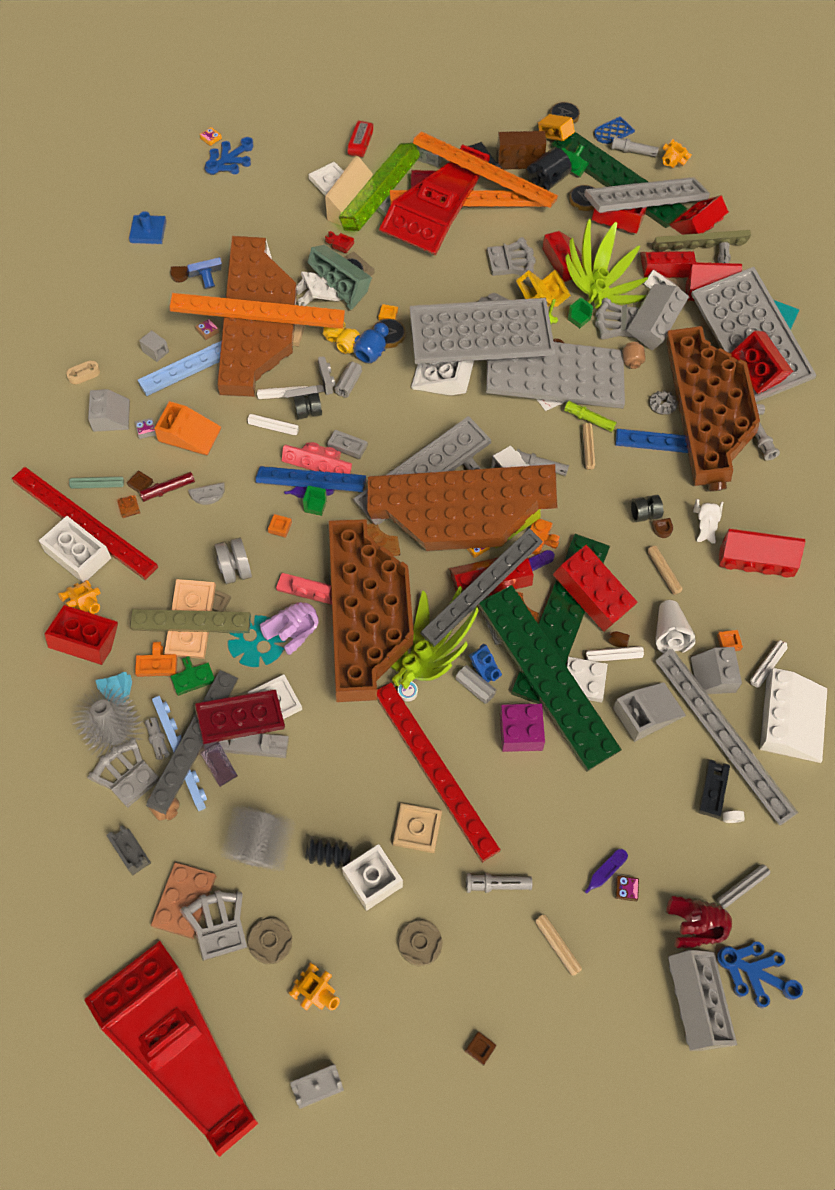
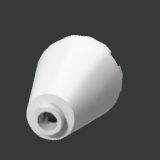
M666 600L659 606L656 632L657 648L663 653L669 649L674 651L682 650V653L688 651L695 644V634L679 604L673 600Z

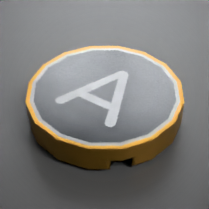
M559 102L552 106L550 114L572 117L573 123H577L580 117V110L572 103Z
M590 185L574 187L569 196L571 205L574 208L575 206L578 207V210L581 211L594 210V206L584 196L585 189H593L595 187Z
M390 318L377 322L384 323L389 328L388 335L384 337L386 341L385 348H395L404 341L405 327L401 322Z

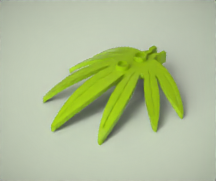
M589 219L586 223L582 240L583 268L576 252L573 237L570 239L572 261L569 254L565 257L573 281L589 296L587 302L591 304L594 301V308L598 309L604 298H608L617 305L632 304L644 300L647 295L621 294L636 289L646 282L648 278L609 288L626 271L640 249V246L635 247L608 272L607 268L612 254L617 222L611 226L601 241L595 254L591 271V219Z
M461 586L458 588L450 604L463 592ZM422 591L415 619L411 653L408 654L407 650L391 666L393 670L399 672L392 678L396 686L401 684L404 689H407L410 682L414 679L430 681L445 674L453 666L451 662L468 646L466 641L461 647L449 654L469 631L479 611L478 607H475L467 620L448 641L447 639L452 630L433 647L420 634L429 625L430 621L428 597L426 592Z

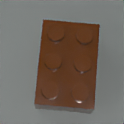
M545 131L498 132L496 159L501 169H527L531 163L545 154L547 145Z

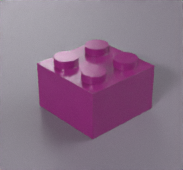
M542 704L501 705L502 752L543 751L545 732Z

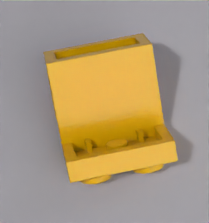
M528 270L516 280L525 299L546 298L547 306H550L552 300L555 299L554 307H557L571 296L556 270L543 280ZM529 277L534 287L530 288L522 281Z

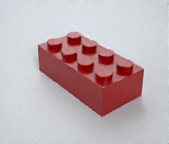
M587 545L570 557L553 573L554 577L603 632L638 603Z

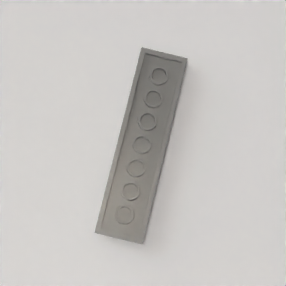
M694 177L585 189L584 193L588 201L601 213L613 210L619 211L638 207L646 208L647 206L701 201L708 199L710 195Z
M468 416L387 475L454 471L491 444V439ZM368 489L353 499L375 527L386 520L371 519L367 511Z

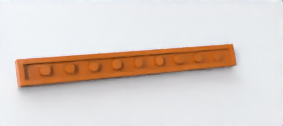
M421 131L414 137L413 144L439 155L447 161L456 163L460 167L479 174L490 181H494L502 187L509 188L515 193L526 196L528 199L534 200L545 207L551 208L557 201L558 195Z
M390 190V206L394 199L408 190ZM472 190L463 206L540 207L543 205L514 191Z
M172 293L170 302L171 312L343 329L345 310L180 293Z

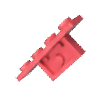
M314 442L307 443L302 449L290 445L283 446L282 462L322 472L351 474L352 463L339 460L341 452L332 447L319 446V444Z
M285 573L281 574L276 586L277 591L332 605L331 585Z

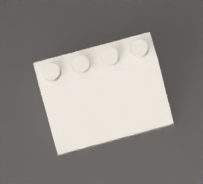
M474 360L418 364L411 387L414 390L450 396L464 394L468 387Z
M773 668L766 680L760 750L821 763L827 688L794 672Z

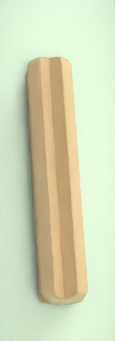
M584 423L582 430L585 468L593 470L595 468L593 427L591 423Z
M655 545L650 547L647 552L672 594H679L683 588L660 550Z
M541 915L536 919L535 923L572 976L578 974L582 970L581 965L547 916Z

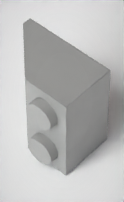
M108 389L90 390L88 419L93 432L129 430L130 400Z
M734 647L713 648L690 658L693 676L707 694L736 693L742 684Z

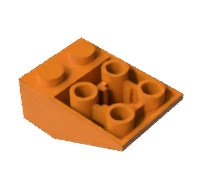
M169 401L154 429L159 442L208 455L221 430V426L185 405Z

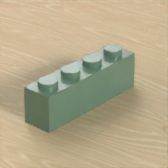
M325 244L311 247L308 263L320 277L326 279L327 285L330 288H334L338 293L337 296L341 300L344 299L347 307L352 310L368 292L372 277Z

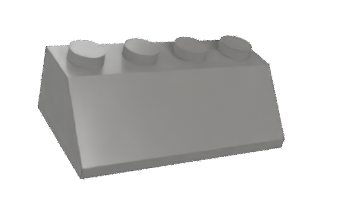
M654 284L628 326L627 331L653 351L665 340L667 331L673 326L689 296L677 286Z
M689 950L668 956L669 969L675 984L674 991L680 1006V1017L686 1032L685 1039L690 1051L736 1046L737 1041L715 953Z

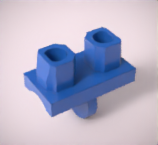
M482 644L477 651L469 654L473 668L476 669L477 673L487 682L496 681L501 677L502 673L486 644Z

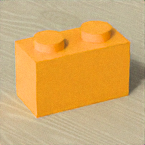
M549 114L538 122L539 131H545V136L549 139L564 141L575 132L572 117Z

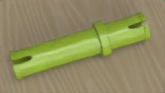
M570 400L564 411L577 416L578 419L587 420L610 432H613L617 424L616 421L590 411L586 406L582 407Z

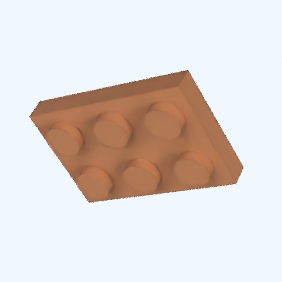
M175 863L151 926L194 940L196 932L183 917L180 909L184 906H189L200 895H210L217 877L216 874ZM202 908L192 914L198 924L203 915Z

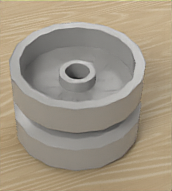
M241 537L231 540L232 552L230 553L225 542L215 544L218 555L216 559L220 572L223 573L226 585L236 582L234 571L236 569L242 580L252 578Z

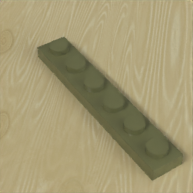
M740 230L661 236L655 238L652 248L653 251L681 250L683 248L696 249L698 247L710 248L719 246L722 242H727L730 245H743L751 237V231Z
M132 609L130 628L140 631L250 633L251 614L250 612Z

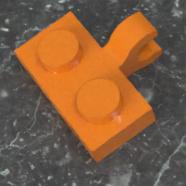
M538 519L531 525L530 529L543 541L532 554H540L544 544L557 549L560 536L555 534L549 535L553 523Z
M153 642L152 655H136L135 675L137 677L177 674L178 657L176 654L163 655L161 642Z

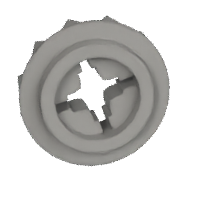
M665 390L662 392L657 391L650 398L651 408L659 414H670L676 410L678 405L676 396H673L671 392L666 393ZM664 399H666L667 402H664V403L661 405V401H663Z

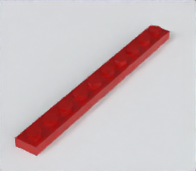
M24 467L12 477L15 484L62 519L66 516L71 518L105 545L110 555L144 580L158 569L157 563L27 467Z
M389 683L378 689V702L481 862L483 863L499 853L501 849L393 684Z

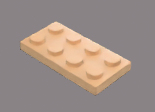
M176 579L172 610L212 611L216 589L215 582ZM168 631L164 654L205 659L209 632Z

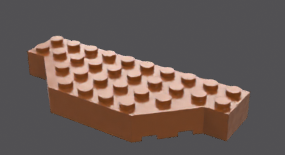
M232 236L226 298L296 305V282L267 255L266 238ZM224 317L218 376L220 395L255 397L256 381L261 378V375L273 369L283 358L293 353L295 324Z
M702 326L668 330L666 345L694 486L717 482H731L733 475L732 461L756 435L760 423L747 363L741 359L738 361L731 357L732 354L721 348L713 347L709 341L705 340Z
M555 464L368 477L367 511L371 519H391L426 551L502 547L507 542V539L513 533H516L526 523L525 521L539 509L558 508Z
M367 519L329 521L336 702L377 700V680L413 645L414 631L408 565L403 561L397 560L394 554L383 546L380 547L368 536Z

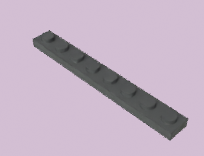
M529 528L427 625L420 634L435 647L535 551L543 541Z
M220 670L203 702L229 698L238 678ZM196 714L146 804L147 807L165 815L204 745Z

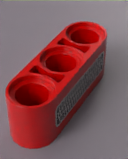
M357 121L348 145V155L364 158L373 134V123Z

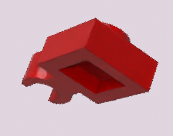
M329 231V237L325 236L326 243L332 244L334 249L347 253L355 243L354 238L342 233L337 236L334 232Z

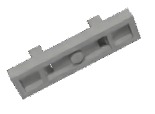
M256 734L231 739L230 745L228 740L208 743L204 745L205 751L286 758L289 737Z

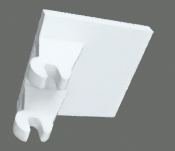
M301 272L303 279L296 286L297 294H301L307 288L309 290L303 297L298 299L297 303L299 306L301 303L303 306H306L315 298L332 301L341 300L337 296L338 293L335 289L327 285L324 277H320L319 274L312 272Z

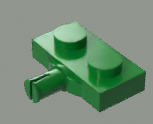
M579 144L575 152L562 148L570 159L571 172L581 178L589 164L580 157L585 147Z
M186 657L188 664L185 658L182 659L185 670L171 676L178 696L213 684L215 678L209 662L193 667L190 657Z

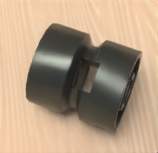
M319 393L310 394L307 398L304 395L294 397L298 419L308 418L309 414L314 417L322 415Z
M658 494L647 496L646 499L640 497L631 500V513L635 522L646 521L648 517L651 520L663 517V503Z

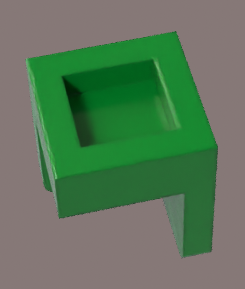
M580 297L570 305L567 320L580 329L591 320L593 305Z
M308 485L303 498L304 512L322 516L327 503L326 489Z

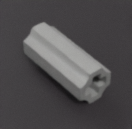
M353 361L348 363L335 387V392L339 396L346 398L351 393L362 373V367L358 363Z
M468 665L464 666L456 675V680L483 703L487 704L495 696L497 690Z

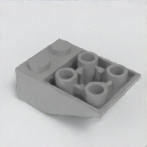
M665 683L634 690L618 698L613 707L634 742L686 716Z

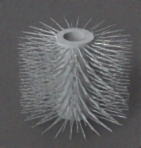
M123 693L117 696L118 698L114 702H112L113 698L108 701L109 695L106 700H104L102 695V700L100 697L99 701L97 699V702L92 701L94 703L91 705L92 707L85 706V708L90 710L74 711L86 713L83 714L84 716L74 717H85L87 719L75 722L74 724L83 723V727L81 724L75 730L84 728L80 734H88L83 739L91 738L85 745L94 743L91 748L95 747V744L96 746L97 744L99 745L95 752L102 747L101 744L104 742L103 750L108 745L111 749L112 745V752L114 753L115 745L117 746L122 743L127 737L128 739L133 738L126 735L143 734L128 731V729L131 731L140 729L132 728L137 725L133 722L140 716L132 717L137 711L129 712L134 706L126 707L132 701L123 702L128 696L124 697V699L122 698V700L120 699V701L118 700Z
M265 809L264 812H253L251 810L246 812L247 810L240 812V815L235 816L238 817L235 819L239 820L233 821L236 822L233 824L237 825L230 827L236 826L237 829L233 830L234 832L232 833L234 835H228L233 837L232 841L234 843L230 844V842H227L232 848L224 847L230 851L226 856L230 855L229 858L234 856L233 860H241V863L251 865L252 868L253 866L258 868L264 866L270 869L279 861L283 863L280 859L281 855L276 858L275 856L286 851H283L285 849L282 846L278 849L276 847L282 845V843L287 845L285 843L288 842H284L286 841L284 837L279 840L278 838L284 834H289L285 833L288 832L285 831V828L281 829L285 825H290L287 824L289 822H284L286 820L280 822L282 818H276L275 815L265 813Z

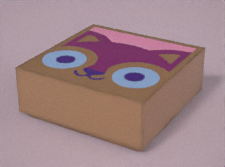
M210 318L195 326L196 331L205 340L219 333V328Z

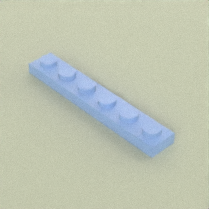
M222 341L138 379V384L145 395L148 396L219 363Z
M157 696L152 701L173 752H175L182 737L175 734V730L178 728L174 718L169 719L168 713L171 711L167 701L162 702L160 696ZM190 770L185 781L198 811L206 808L204 801L207 800L203 788L198 789L196 783L200 782L196 771L191 772Z

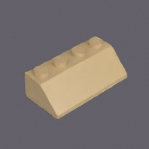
M355 156L325 196L327 220L341 226H345L347 221L351 220L353 213L359 209L362 201H365L368 193L374 188L373 174L360 157Z

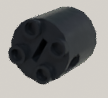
M556 147L547 151L527 167L529 182L549 191L571 172V162L567 154Z

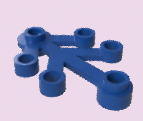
M250 137L242 138L241 146L229 154L228 151L231 150V144L229 141H223L221 143V159L216 161L219 158V150L216 148L211 149L210 160L206 162L205 171L209 174H216L219 171H230L231 174L235 175L239 173V166L237 164H223L242 163V166L249 167L251 165L250 157L236 156L244 151H251L254 147L253 139Z
M753 942L750 946L739 950L729 946L719 950L717 954L718 963L724 969L729 970L735 984L733 990L736 996L744 997L749 992V987L743 982L738 969L746 972L756 995L755 1004L759 1008H765L770 1004V998L765 994L760 980L783 991L784 996L789 1000H796L802 996L803 987L798 981L790 980L785 982L763 971V969L772 966H782L785 963V957L782 953L776 952L771 957L748 963L742 960V958L750 955L758 957L763 954L764 946L762 943ZM754 945H756V946H758V947L760 948V952H759V953H757V952L754 951V949H753V946H754ZM725 955L731 957V962L725 960ZM778 956L781 959V963H776L774 957ZM738 986L744 988L745 992L743 994L738 991ZM788 987H792L794 989V995H791L788 992ZM759 997L765 998L766 1003L764 1005L759 1002Z

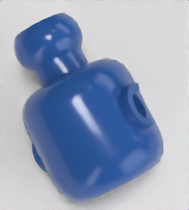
M379 322L375 324L373 330H365L360 336L358 335L355 338L353 350L359 360L365 363H373L379 356L381 357L383 351L385 352L386 341L384 337L388 335L389 328L384 323Z

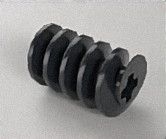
M311 836L306 850V860L309 857V863L314 864L317 859L319 866L326 860L327 867H331L334 862L335 868L338 869L342 863L343 867L350 863L352 846L348 849L347 842H344L343 846L340 847L339 840H336L335 844L331 846L330 839L323 844L321 837L317 843H314V836Z

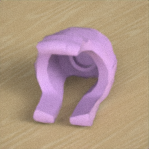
M297 602L286 607L284 610H280L271 619L261 623L260 628L266 640L279 635L282 641L291 637L293 640L284 646L286 653L290 655L317 628L319 618L312 605Z

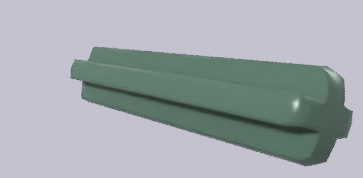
M122 476L70 478L69 486L72 489L124 487V478Z

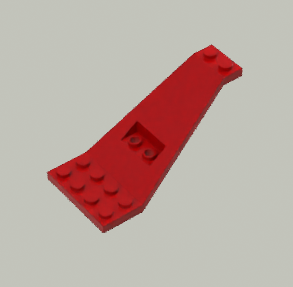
M462 144L460 150L486 162L490 159L488 154ZM450 161L393 200L379 228L380 232L436 255L450 226L481 175L475 174Z
M161 941L84 999L105 1035L203 1133L219 1157L258 1125L241 1095L182 971Z

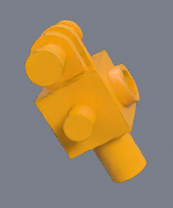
M672 139L669 145L665 144L662 148L666 151L662 157L663 164L672 168L679 163L684 166L692 156L685 147H682V144L675 142L674 139Z
M88 580L81 584L76 583L74 588L68 587L67 591L58 593L62 602L70 598V601L65 603L67 606L92 614H96L100 610L96 596L101 594L98 587L92 589Z
M310 962L306 971L300 973L302 978L299 981L297 979L294 981L295 986L288 994L296 1000L299 994H302L305 999L300 1006L305 1010H308L312 1003L321 1010L324 1006L330 1010L336 1009L339 1005V998L334 995L335 990L327 984L332 975L324 971L321 977H318L315 972L319 968Z

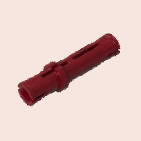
M190 471L159 484L157 482L150 488L140 490L139 493L143 502L154 497H162L163 494L188 484L195 483V479Z

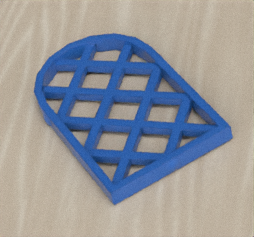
M620 116L597 127L594 131V137L600 143L610 144L614 140V137H610V134L621 135L617 138H624L634 133L635 130Z

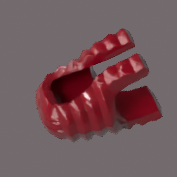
M671 896L668 901L666 912L671 915L680 916L687 921L681 923L680 933L692 935V937H677L675 940V947L677 949L700 947L702 944L707 945L716 942L721 943L729 937L732 929V918L729 912L721 905H716L714 902H702L700 899L692 900Z

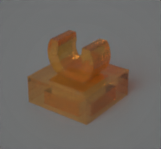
M129 495V497L117 500L122 518L141 513L135 495Z

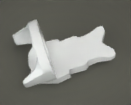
M699 499L695 500L693 512L698 513V519H700V534L697 542L707 539L710 543H716L715 531L721 519L723 502H721L720 506L714 503H704L700 507Z

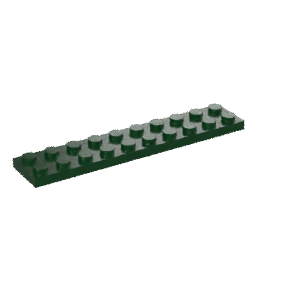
M576 132L564 141L555 140L551 143L550 149L553 147L561 150L565 148L570 152H575L579 144L584 146L585 148L580 157L589 163L584 172L605 187L648 182ZM681 203L648 206L645 214L664 228H667L674 220L687 211V207Z
M574 534L564 562L587 545L604 564L610 545ZM556 580L539 626L566 664L586 611L562 584ZM520 670L511 694L536 704H542Z
M510 585L478 604L479 608L586 772L622 750L514 587Z

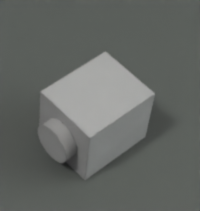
M150 331L139 340L142 351L156 362L169 353L166 340L153 331Z

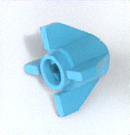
M122 672L117 676L107 679L96 680L98 690L100 688V692L103 695L105 694L106 699L109 695L108 701L115 694L112 701L114 702V699L121 693L123 694L118 699L119 701L130 695L132 679L131 675H127V672Z

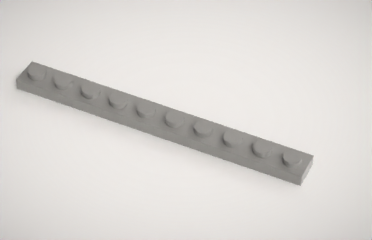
M669 649L658 658L656 663L777 823L783 825L798 814L795 807L673 649Z

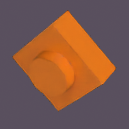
M274 514L268 527V533L286 538L292 524V519Z
M738 630L718 633L717 637L721 648L734 647L735 651H740L743 648Z

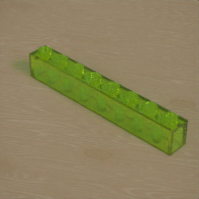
M400 143L340 214L339 219L344 231H360L389 196L390 190H393L416 163L420 158V154L415 144Z

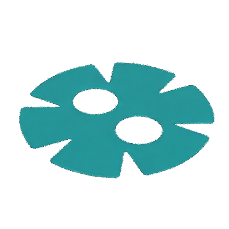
M256 615L254 626L250 621V629L255 630L257 633V637L253 641H246L243 638L244 633H230V635L239 638L228 640V648L232 657L235 658L244 653L239 661L240 664L248 667H259L261 657L265 665H269L282 654L284 648L274 643L286 642V640L282 641L279 635L266 640L260 628V624L271 619L270 617ZM267 641L270 643L271 648L266 653H260L257 650L258 643Z

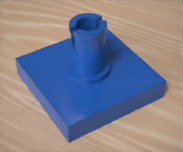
M147 211L134 215L129 236L130 243L162 244L167 222L166 216H150Z
M219 257L187 265L189 278L202 275L205 289L215 287L211 273L221 271L222 262Z

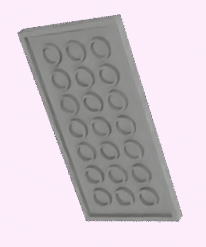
M755 267L692 291V297L721 349L731 353L752 332L764 331L794 371L780 384L760 394H757L753 388L756 402L816 378V373Z
M546 298L410 306L415 364L555 355Z
M554 342V356L487 360L486 393L568 402L570 400L578 404L624 408V361L622 350Z

